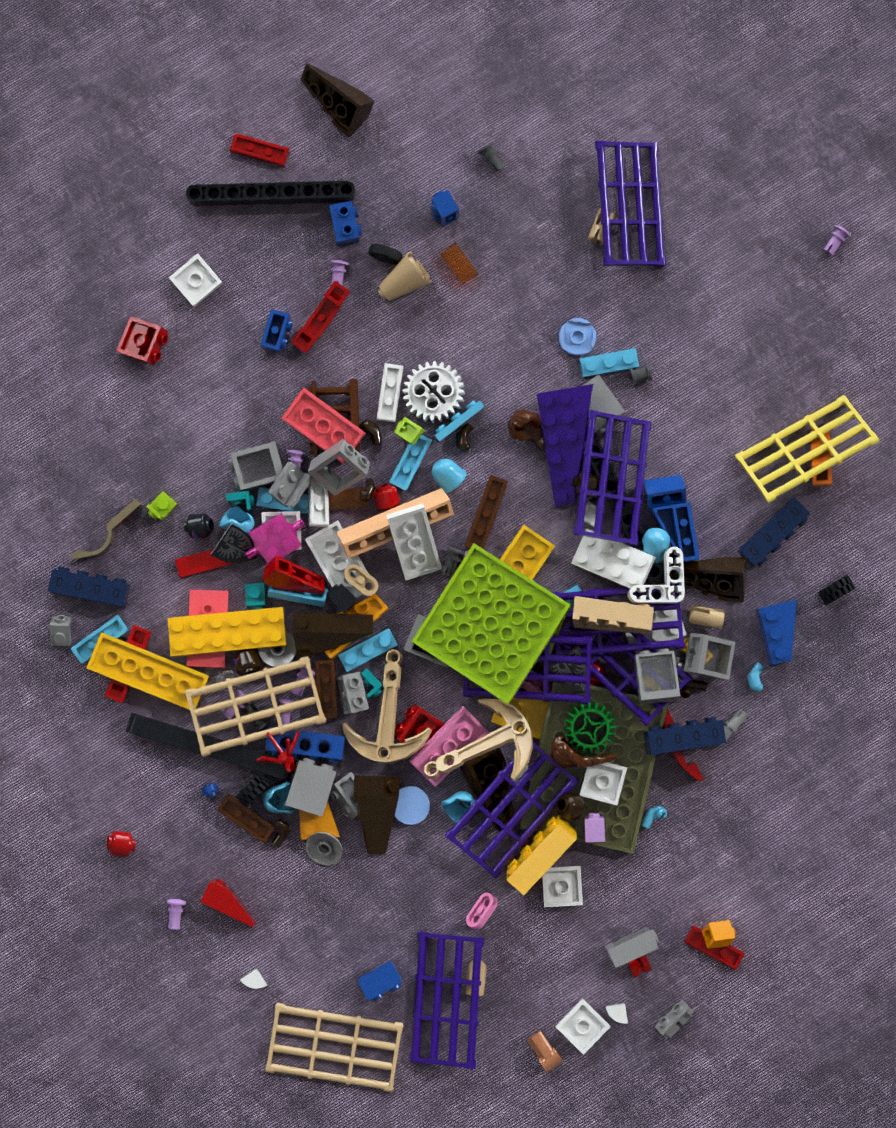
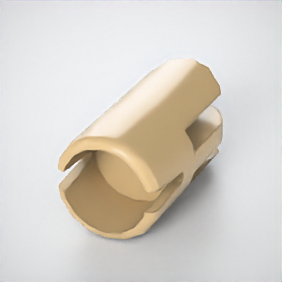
M599 208L588 239L594 244L599 240V245L603 246V230L600 222L602 215L601 208ZM609 211V219H615L617 214L612 212L610 216Z
M696 605L690 606L689 622L691 624L718 629L722 628L725 617L724 610Z
M473 960L468 965L466 980H472ZM482 960L479 996L484 995L487 972L486 965ZM466 984V986H465V994H466V995H470V996H471V987H472V985H467V984Z

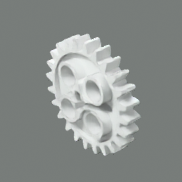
M436 361L433 362L432 366L426 362L425 368L419 365V371L412 369L414 375H407L410 382H404V385L408 388L403 389V393L407 394L403 399L404 401H409L406 406L411 408V414L417 412V419L423 415L424 422L430 418L432 423H434L435 418L442 422V416L449 419L448 413L455 415L454 408L460 409L458 402L464 401L460 395L465 394L464 390L461 389L464 387V384L460 382L462 378L461 376H456L457 370L451 371L450 365L444 368L443 362L437 366ZM436 375L439 377L436 382L430 381L432 376ZM423 380H425L434 391L437 390L439 397L446 402L445 404H443L434 393L430 392L429 388L424 383H422ZM418 389H425V392L422 395L416 394V391ZM445 389L452 390L449 395H443L442 393ZM435 401L438 403L435 408L428 407L431 402Z

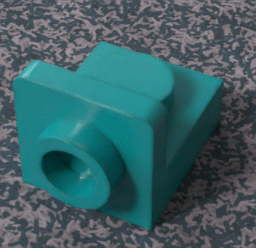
M249 491L226 494V501L232 503V506L242 505L243 501H246L248 512L252 511V507L255 506L254 495H250Z
M265 583L245 584V606L250 607V610L262 609V606H266Z
M366 668L361 673L364 676L362 681L368 687L371 685L374 687L366 696L368 698L371 696L376 698L382 692L381 687L383 685Z

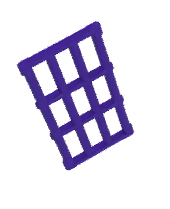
M596 141L595 150L597 151L598 187H600L602 215L600 222L603 230L604 244L603 265L666 266L662 229L664 223L661 216L660 202L661 184L659 183L657 160L658 143ZM604 147H614L617 182H607ZM622 148H632L634 183L624 182ZM639 148H649L652 183H642ZM607 188H617L619 220L609 219ZM625 188H635L637 220H627ZM642 188L652 189L654 220H644ZM610 225H620L622 260H612ZM627 225H637L640 260H630ZM645 225L655 226L657 261H647Z
M588 410L581 486L578 490L580 494L576 525H574L573 534L638 546L645 467H647L648 438L652 422ZM596 417L606 419L603 454L592 452ZM614 420L624 422L620 457L610 455ZM632 424L642 426L638 461L628 459ZM591 458L602 459L598 491L588 490ZM609 461L620 463L616 495L606 493ZM627 464L638 466L634 498L624 496ZM587 495L598 497L594 533L583 531ZM605 498L616 500L612 536L601 534ZM623 502L633 503L629 539L619 537Z
M677 583V584H670V586H673V585H674V591H675V587H676L677 585H679V583ZM595 588L590 591L552 593L563 600H574L575 596L598 599V597L627 595L629 588L601 590ZM653 589L651 593L660 592V591L657 590V589ZM635 591V592L633 593V595H635V596L637 597V594H643V593H638V592ZM675 592V599H676V597L679 596V593H676V592ZM680 602L674 604H648L650 607H654V611L677 610L678 621L653 623L652 630L678 628L679 640L641 643L640 634L636 633L637 643L602 646L601 635L628 632L575 629L560 631L558 635L571 637L597 635L598 647H592V655L599 654V656L606 653L685 648ZM568 611L565 619H572L573 611ZM556 643V655H564L572 650H560V644ZM587 647L580 648L583 655H587Z
M598 597L599 600L605 599L604 597ZM572 619L561 631L580 628H574ZM623 633L606 634L605 636L610 641L605 646L612 645L613 643L615 645L625 644L619 639ZM630 633L637 639L636 633ZM640 634L641 643L651 642L643 634ZM593 640L592 647H598V644ZM560 644L563 649H573L570 644ZM652 649L649 651L651 653H656L660 649ZM634 651L623 652L634 662L635 655H637ZM608 653L601 656L596 654L591 659V675L605 686L614 698L617 697L639 717L645 726L649 725L653 718L669 703H651L657 709L648 716L621 692L628 683L638 691L637 680L634 678L636 671L634 670L630 674ZM600 657L625 679L618 688L593 666ZM661 661L669 668L668 661ZM641 663V670L647 673L664 690L672 689V686L652 669L648 663ZM676 665L677 675L682 680L679 684V690H681L693 677ZM644 687V692H650Z
M553 635L545 647V654H541L537 660L538 662H544V673L529 672L525 679L544 681L543 692L517 691L514 698L543 700V702H548V700L580 702L586 705L590 703L593 637ZM550 643L587 645V657L550 655ZM549 662L586 664V676L549 674ZM464 676L463 697H496L485 689L469 688V679ZM549 681L586 684L585 695L548 693Z
M534 742L533 748L541 755L518 782L515 783L508 777L513 770V757L505 768L498 772L499 775L480 797L472 802L473 805L455 826L445 834L447 839L456 844L494 878H497L502 873L501 870L518 850L527 844L526 841L543 821L552 815L551 812L556 808L558 798L562 794L568 793L572 788H575L580 782L578 778H575L563 767L557 765ZM548 760L555 768L532 795H529L522 788L542 764ZM562 772L569 778V781L546 807L542 806L537 799ZM505 779L513 787L494 810L489 812L482 805ZM520 792L527 800L505 825L497 817L517 793ZM535 804L542 812L519 837L512 831V828L531 806ZM480 809L487 815V818L464 844L460 843L455 836ZM494 821L502 829L477 857L469 849ZM509 833L517 841L494 868H490L484 861Z
M419 931L417 975H415L417 981L415 1011L413 1014V1041L410 1062L462 1067L471 1070L476 1069L475 1047L477 1025H479L477 1016L479 986H481L482 947H484V938ZM427 937L438 938L435 976L425 975ZM445 939L456 940L454 978L443 977ZM464 941L474 942L472 980L461 979ZM424 980L435 981L433 1016L422 1014ZM443 982L453 983L451 1018L440 1016ZM461 984L472 985L469 1020L459 1019ZM422 1019L432 1020L430 1058L419 1057ZM440 1021L451 1023L448 1061L438 1059ZM458 1023L469 1025L467 1063L456 1062Z

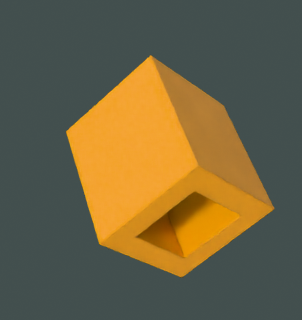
M730 920L708 923L702 930L707 949L729 946L735 939V930L731 926Z

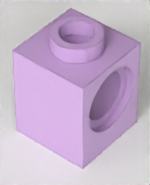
M588 813V816L584 817L585 842H605L604 817L600 816V813Z

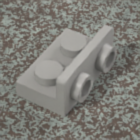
M288 461L268 491V494L281 505L294 508L300 501V497L305 489L309 487L313 477L310 474L304 473L294 463Z
M360 672L336 678L344 715L369 709Z
M350 772L332 786L330 795L342 807L344 815L352 820L358 815L360 810L358 802H355L354 775Z

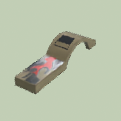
M134 499L106 524L108 537L100 549L93 552H84L77 549L70 556L78 561L98 557L106 553L113 545L114 531L140 510L143 505L137 499Z

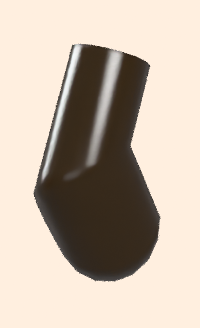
M370 420L361 422L359 428L371 434L373 445L382 444L379 427Z
M466 423L456 434L457 447L463 452L470 449L467 436L474 428L469 423Z
M372 478L365 480L366 491H359V499L361 501L366 500L367 502L372 498L375 491V483Z
M279 819L275 825L280 831L271 842L278 848L288 837L289 824L287 821L285 823L282 819Z

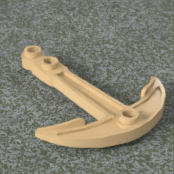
M395 649L388 651L386 654V661L388 663L384 669V692L376 742L366 741V738L356 733L346 722L342 724L349 744L360 755L380 763H394L409 758L421 749L432 732L430 728H427L420 734L405 739L406 743L394 744L397 693L400 688L402 671L400 664L403 660L401 652ZM398 655V660L394 662V656ZM396 674V679L392 681V675ZM387 750L388 755L384 757L383 752Z
M478 699V704L489 708L499 717L503 716L507 724L459 750H453L437 758L435 762H428L424 767V772L429 778L435 779L441 773L446 774L471 759L515 741L517 750L514 751V766L511 779L515 780L526 768L533 749L530 725L515 706L507 704L500 699ZM520 727H524L523 731L518 732ZM450 761H454L452 765H448ZM433 769L437 770L434 774H431Z

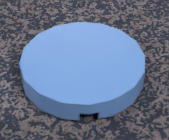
M573 318L567 321L559 332L561 348L572 356H583L589 353L594 348L597 340L596 331L591 323L582 318Z
M415 786L401 788L394 816L404 824L414 825L420 823L426 818L430 808L427 794Z

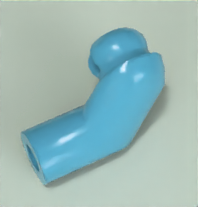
M758 662L747 676L749 687L755 692H760L763 689L759 675L765 667Z
M662 806L649 808L640 825L649 829L653 820L663 819L667 816L666 809Z

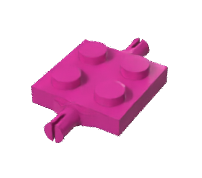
M281 512L251 530L249 535L254 541L255 547L245 552L250 559L259 553L268 564L276 555L283 558L298 549L302 544L297 538L296 531L305 526L303 520L300 519L291 525Z

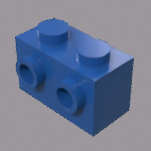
M449 190L436 192L433 198H431L430 212L434 220L438 219L441 226L444 227L459 219V208Z
M352 201L329 205L337 246L360 242L359 236H362L360 224L356 225L355 218L359 217L357 206H352Z
M271 309L260 344L263 350L281 354V351L286 349L288 339H285L286 334L291 332L293 326L290 314Z
M681 475L644 480V496L648 509L686 503V488Z
M390 960L362 975L357 981L367 1000L373 999L375 1002L384 997V992L388 990L393 992L399 989L403 979L393 960Z

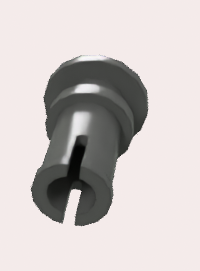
M493 142L483 146L478 151V154L482 153L484 155L483 159L487 160L495 174L503 169L504 165H502L496 155V149L493 150L492 148Z
M447 547L450 551L449 554H446L447 559L441 574L452 577L457 562L461 560L459 559L460 554L464 555L465 553L457 548Z
M254 702L244 709L247 714L260 711ZM267 717L255 720L254 726H258L257 732L266 730L273 720H267Z

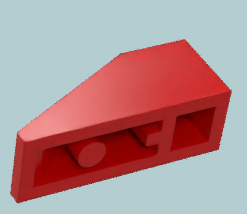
M277 555L264 568L263 583L274 588L286 591L324 593L325 577Z
M218 878L215 881L211 880L200 902L254 927L256 921L233 891L226 886L227 883Z

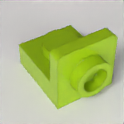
M404 417L397 424L394 433L400 439H404L414 446L425 430Z
M162 491L151 504L146 506L149 509L147 513L153 519L157 520L159 518L163 521L178 504Z

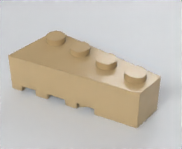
M575 596L572 619L574 628L652 635L654 607H650L648 604L634 605L628 602H613Z

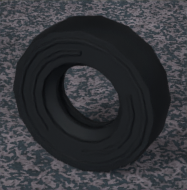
M371 244L368 251L371 257L397 265L403 256L398 250L382 244Z

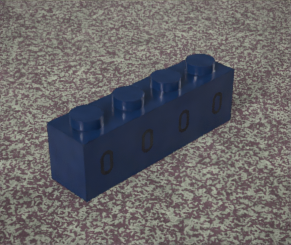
M795 497L791 498L737 552L743 558H746V561L752 568L756 565L760 567L767 560L765 556L770 551L775 553L781 547L779 543L784 538L788 540L795 533L793 529L797 525L802 527L809 520L807 516L810 512Z
M60 566L58 570L52 569L48 592L126 608L131 586L126 584V580L115 578L114 581L107 580L108 576L96 574V577L88 576L89 572L77 570V574L71 573L69 568Z
M716 717L704 718L705 722L700 723L697 720L686 721V725L679 726V722L667 724L668 728L662 729L660 725L651 726L649 731H643L646 754L655 755L726 743L723 720H716Z

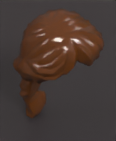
M525 409L516 411L508 421L509 436L513 440H532L540 451L546 453L539 415Z
M557 736L552 743V758L557 765L564 768L580 767L585 769L588 766L593 767L598 764L613 762L617 758L616 754H607L603 757L593 758L582 757L576 753L563 736Z

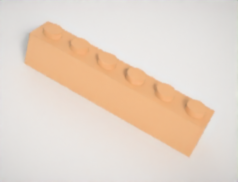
M442 488L336 532L340 545L348 559L393 540L386 515L424 504L429 524L454 515L450 499Z

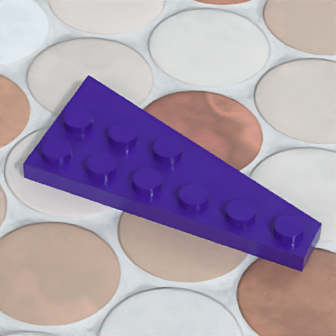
M594 384L537 393L555 507L575 504L576 494H574V487L571 484L574 476H579L588 424L587 412L591 405Z

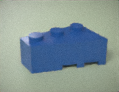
M690 502L656 507L649 510L658 528L665 530L670 536L669 548L678 547L681 549L683 562L700 559ZM673 551L672 554L674 558H677L678 556L675 555Z
M797 600L756 609L769 665L792 660Z

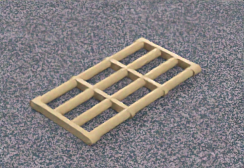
M308 656L273 668H263L262 671L237 678H227L226 681L201 688L185 690L202 757L211 755V753L242 744L248 745L249 742L267 738V732H270L272 736L284 735L288 731L326 723ZM307 667L309 678L277 687L272 686L270 676ZM266 678L268 689L235 698L233 686ZM309 685L312 686L313 697L280 706L277 705L275 695ZM226 688L229 689L230 700L195 709L193 697ZM271 696L273 708L240 716L238 705ZM317 704L319 715L283 725L281 713ZM230 707L234 708L236 718L200 728L197 716ZM276 715L277 727L245 735L243 724ZM238 725L241 737L209 746L204 745L202 735Z
M276 1003L265 1072H278L308 1077L311 1080L315 1078L346 1083L348 1086L350 1084L383 1089L385 1092L392 1093L394 1090V1076L400 1038L404 1028L403 1023L383 1022L361 1018V1016L352 1017L323 1012V1010L315 1011ZM284 1013L317 1019L316 1029L309 1030L278 1025L279 1014ZM321 1020L356 1025L354 1037L320 1031ZM365 1026L396 1031V1043L359 1038V1027ZM276 1032L314 1038L313 1048L309 1050L275 1044ZM318 1039L353 1044L351 1056L316 1051ZM356 1045L394 1051L393 1063L355 1057ZM273 1052L311 1058L309 1069L272 1064ZM315 1059L349 1064L348 1076L313 1070ZM353 1065L390 1070V1082L352 1077Z

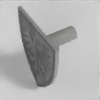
M232 523L226 532L223 533L222 538L210 554L219 560L231 563L247 562L257 558V555L250 559L245 552L255 547L254 543L244 530Z
M578 646L564 654L566 656L584 657ZM549 663V674L586 676V664ZM557 682L570 691L585 694L586 684Z

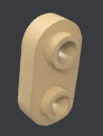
M351 564L345 569V579L365 596L376 594L378 582L364 569L356 564ZM352 571H356L358 573V576L356 578H352L350 576ZM367 583L372 584L373 587L371 590L365 589V585Z

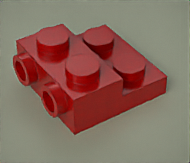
M130 316L116 352L154 366L155 362H159L161 359L160 350L162 345L168 342V331L161 326Z
M415 704L414 707L411 706L407 709L404 722H400L396 726L394 737L402 743H406L405 739L416 736L430 728L432 732L427 739L428 741L445 723Z

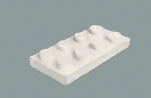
M424 504L386 515L405 580L442 569Z
M337 520L330 524L328 528L325 527L309 536L305 541L331 586L333 587L335 584L339 586L342 583L358 598L363 594L345 579L344 571L351 564L359 565L366 572L367 570L358 555L347 558L336 533L343 529ZM352 571L350 576L352 578H356L358 576V573L356 571ZM371 583L365 585L366 590H371L373 587Z
M583 536L571 564L630 589L635 585H644L656 557L623 543Z

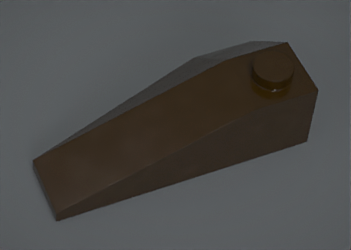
M309 63L305 65L300 80L314 98L317 97L323 105L321 108L331 116L334 126L348 137H351L369 117L375 101L361 90Z
M721 557L683 562L684 588H695L701 590L702 594L708 595L710 593L719 596L718 599L724 601L744 602L746 558ZM671 570L669 576L672 580H678L679 573L676 570Z
M293 614V636L297 656L318 655L332 648L335 649L343 644L373 635V615Z
M499 747L465 762L460 766V769L478 799L499 775L498 772L502 771L507 764ZM504 779L482 806L489 812H492L509 792V782ZM512 801L497 817L505 825L513 817ZM492 822L497 831L502 829L497 823Z
M354 776L355 802H358L360 810L358 815L359 819H362L364 827L362 832L368 854H386L399 798L400 777Z

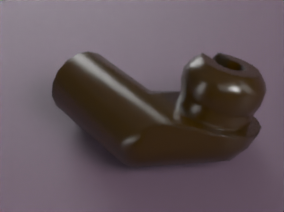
M689 681L680 690L681 697L689 698L690 694L695 690L706 691L707 682Z

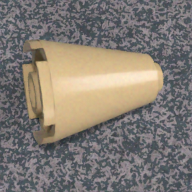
M411 251L401 259L379 284L380 289L378 293L383 300L388 299L391 301L425 287L432 282V280L428 279L430 276L421 262L413 259L415 255Z

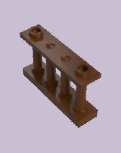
M349 379L350 384L346 385V387L316 388L315 380L311 381L308 391L316 397L317 395L337 394L350 396V403H347V405L330 407L338 413L351 415V422L359 427L357 379ZM314 442L310 443V454H314V458L318 456V452H324ZM359 442L358 445L355 447V450L358 451L359 453H360V442Z

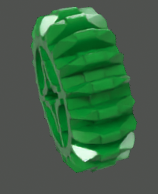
M590 702L585 708L584 704L580 703V710L574 706L573 710L576 713L568 712L567 714L572 718L571 720H564L569 726H564L563 729L566 731L570 730L569 733L565 734V738L572 737L568 743L571 745L576 742L575 750L582 746L581 753H584L586 748H588L589 754H592V748H595L596 752L599 753L600 749L598 746L602 745L606 749L607 746L604 742L612 743L608 736H615V733L610 731V729H616V725H610L611 722L615 721V718L611 717L608 719L607 717L611 714V711L603 713L606 707L603 705L599 710L598 702H595L594 707H591ZM587 712L598 713L604 719L592 721ZM582 714L584 723L581 727L574 730V723ZM586 718L591 725H596L595 729L593 728L594 731H592L593 737L588 730H584L587 727ZM606 725L603 737L597 740L596 731ZM587 734L590 736L592 743H584L576 735Z

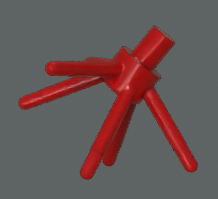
M300 731L296 732L291 746L290 739H286V751L284 752L270 732H267V736L280 755L278 758L261 756L256 761L280 763L286 768L288 773L294 771L297 766L294 763L292 752Z

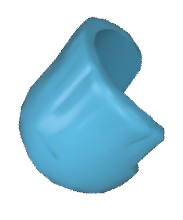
M451 459L438 460L431 470L433 479L445 493L456 489L467 475V472Z
M235 505L224 514L219 524L221 528L227 530L232 523L249 535V532L254 527V519L249 513Z
M660 528L648 529L642 539L644 545L643 552L656 557L654 561L656 563L663 561L664 553L670 546V536L668 533Z
M290 782L268 788L264 792L263 804L269 812L288 814L295 812L296 808L285 805L291 786ZM276 795L281 797L279 804L277 803Z
M458 791L442 801L441 806L453 822L457 823L476 799L467 791ZM460 801L466 806V808L462 807L459 804Z

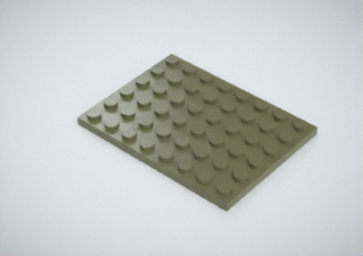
M553 682L551 693L585 695L570 691L557 682ZM590 685L591 707H594L595 702H598L599 710L603 705L606 707L603 713L611 711L607 718H615V721L610 723V725H616V729H610L611 732L615 733V736H608L612 743L610 744L605 741L606 749L602 745L598 746L600 749L599 753L596 752L595 748H592V754H589L588 748H586L584 753H581L582 746H579L575 751L582 757L590 758L616 754V760L610 763L625 766L627 771L618 805H613L579 795L586 768H564L580 781L568 793L580 796L585 804L584 813L579 819L565 820L576 829V841L634 854L656 759V754H646L643 731H649L651 726L660 725V728H663L668 704L653 718L649 725L645 726L640 721V718L617 697L614 698L607 688ZM622 692L648 716L657 709L653 704L640 705L638 695ZM549 701L538 747L551 758L554 739L557 736L565 738V734L570 732V730L566 731L563 729L564 726H569L564 720H571L572 718L567 713L575 714L574 706L580 710V702ZM587 712L592 721L604 719L598 713ZM582 714L576 719L574 730L583 725L584 719ZM586 718L587 727L584 730H588L593 737L592 731H594L593 728L595 729L596 725H591ZM606 725L596 731L597 740L603 737ZM576 735L580 741L592 743L589 735ZM572 737L565 739L567 742H569V740L572 739ZM574 742L573 744H571V746L573 747V749H574V746H575L576 742ZM537 751V755H536L535 761H536L537 758L541 755L538 751ZM548 760L531 777L528 790L529 795H532L555 768ZM561 772L537 801L546 807L569 781V778ZM533 804L522 817L520 828L527 829L542 810ZM556 808L551 812L552 815L548 816L537 828L536 832L540 830L543 832L547 828V822L553 816L555 818L558 816ZM588 813H600V816L604 817L605 842H585L584 817L588 816Z

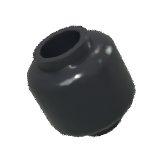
M206 513L191 514L187 521L184 522V530L193 539L207 538L214 530V522Z

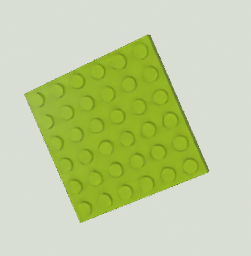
M473 543L411 642L500 700L510 704L572 605Z

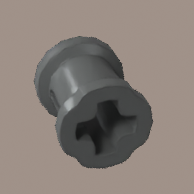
M649 365L635 370L629 369L633 386L645 380L652 381Z

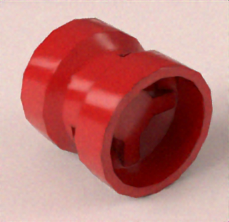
M646 955L628 962L634 978L640 976L642 972L652 971Z

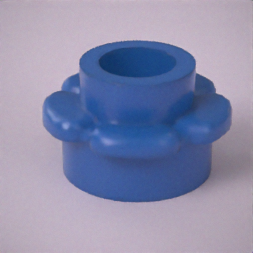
M215 782L201 788V795H206L207 798L218 794L217 790L219 787L216 786Z

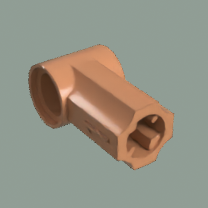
M541 1030L527 1039L547 1073L563 1062L554 1047L552 1048Z

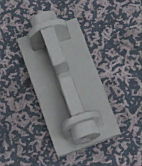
M681 999L665 1017L659 1020L655 1028L666 1039L672 1038L680 1029L676 1023L679 1021L684 1025L692 1017L694 1011Z

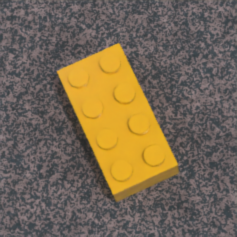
M559 815L556 818L553 816L547 822V828L543 832L540 830L533 837L534 842L530 846H524L520 851L521 855L517 860L512 859L507 865L506 880L522 895H525L577 840L576 829Z

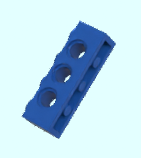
M298 730L285 732L284 735L278 734L273 736L283 752L286 751V748L282 747L281 740L284 737H288L292 743ZM300 731L292 757L300 758L301 754L308 755L307 759L319 761V757L327 758V762L338 763V759L343 760L346 737ZM267 737L265 750H269L271 755L279 756L280 753L269 737ZM304 739L308 740L311 744L310 749L307 751L302 750L300 747V743ZM322 742H327L330 746L327 753H322L319 750V745Z

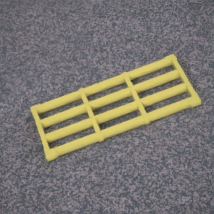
M842 395L836 401L813 414L804 416V419L776 434H772L771 437L746 451L739 452L735 455V458L760 490L765 500L770 503L781 494L803 482H808L810 478L837 463H842L846 458L880 441L851 405L847 397ZM842 405H845L849 412L820 428L814 423L815 420ZM852 418H855L859 425L830 441L823 435ZM806 425H809L813 432L786 447L780 441ZM863 430L869 435V438L840 454L833 448ZM816 438H819L823 445L797 459H794L790 452ZM774 443L780 448L779 451L750 467L744 461ZM827 450L833 456L831 459L805 473L800 465ZM783 456H786L790 463L759 480L754 472ZM793 469L800 475L769 493L763 487Z

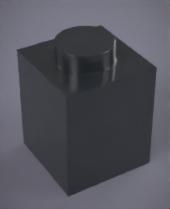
M342 583L339 586L335 584L329 590L330 595L328 598L344 614L358 602V599Z

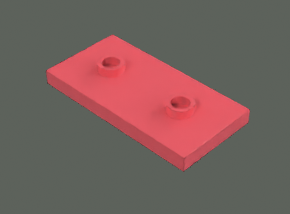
M304 387L281 418L324 451L342 439L351 444L355 449L366 434ZM340 456L337 458V460L342 464L345 463V460H343Z
M190 590L189 616L228 612L229 591ZM226 652L188 655L186 666L225 668Z

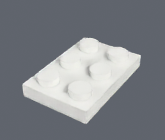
M677 610L654 611L653 623L678 621ZM682 622L683 636H685L687 633ZM678 628L652 630V635H643L651 642L667 641L679 638ZM625 633L628 644L637 643V639L632 634Z

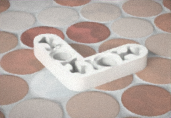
M670 547L664 553L665 585L633 586L627 594L628 599L632 603L674 604L683 600L685 588L683 553L681 549ZM674 551V554L678 556L674 559V565L678 564V566L669 567V565L673 564V558L669 557V554ZM671 570H676L679 573L678 580L670 578L669 573ZM679 583V585L675 587V592L679 593V596L675 599V597L671 595V592L674 591V585L670 586V584ZM636 589L638 593H645L646 589H648L647 594L638 597V599L633 595ZM653 589L660 591V599L656 600L652 597L651 592Z

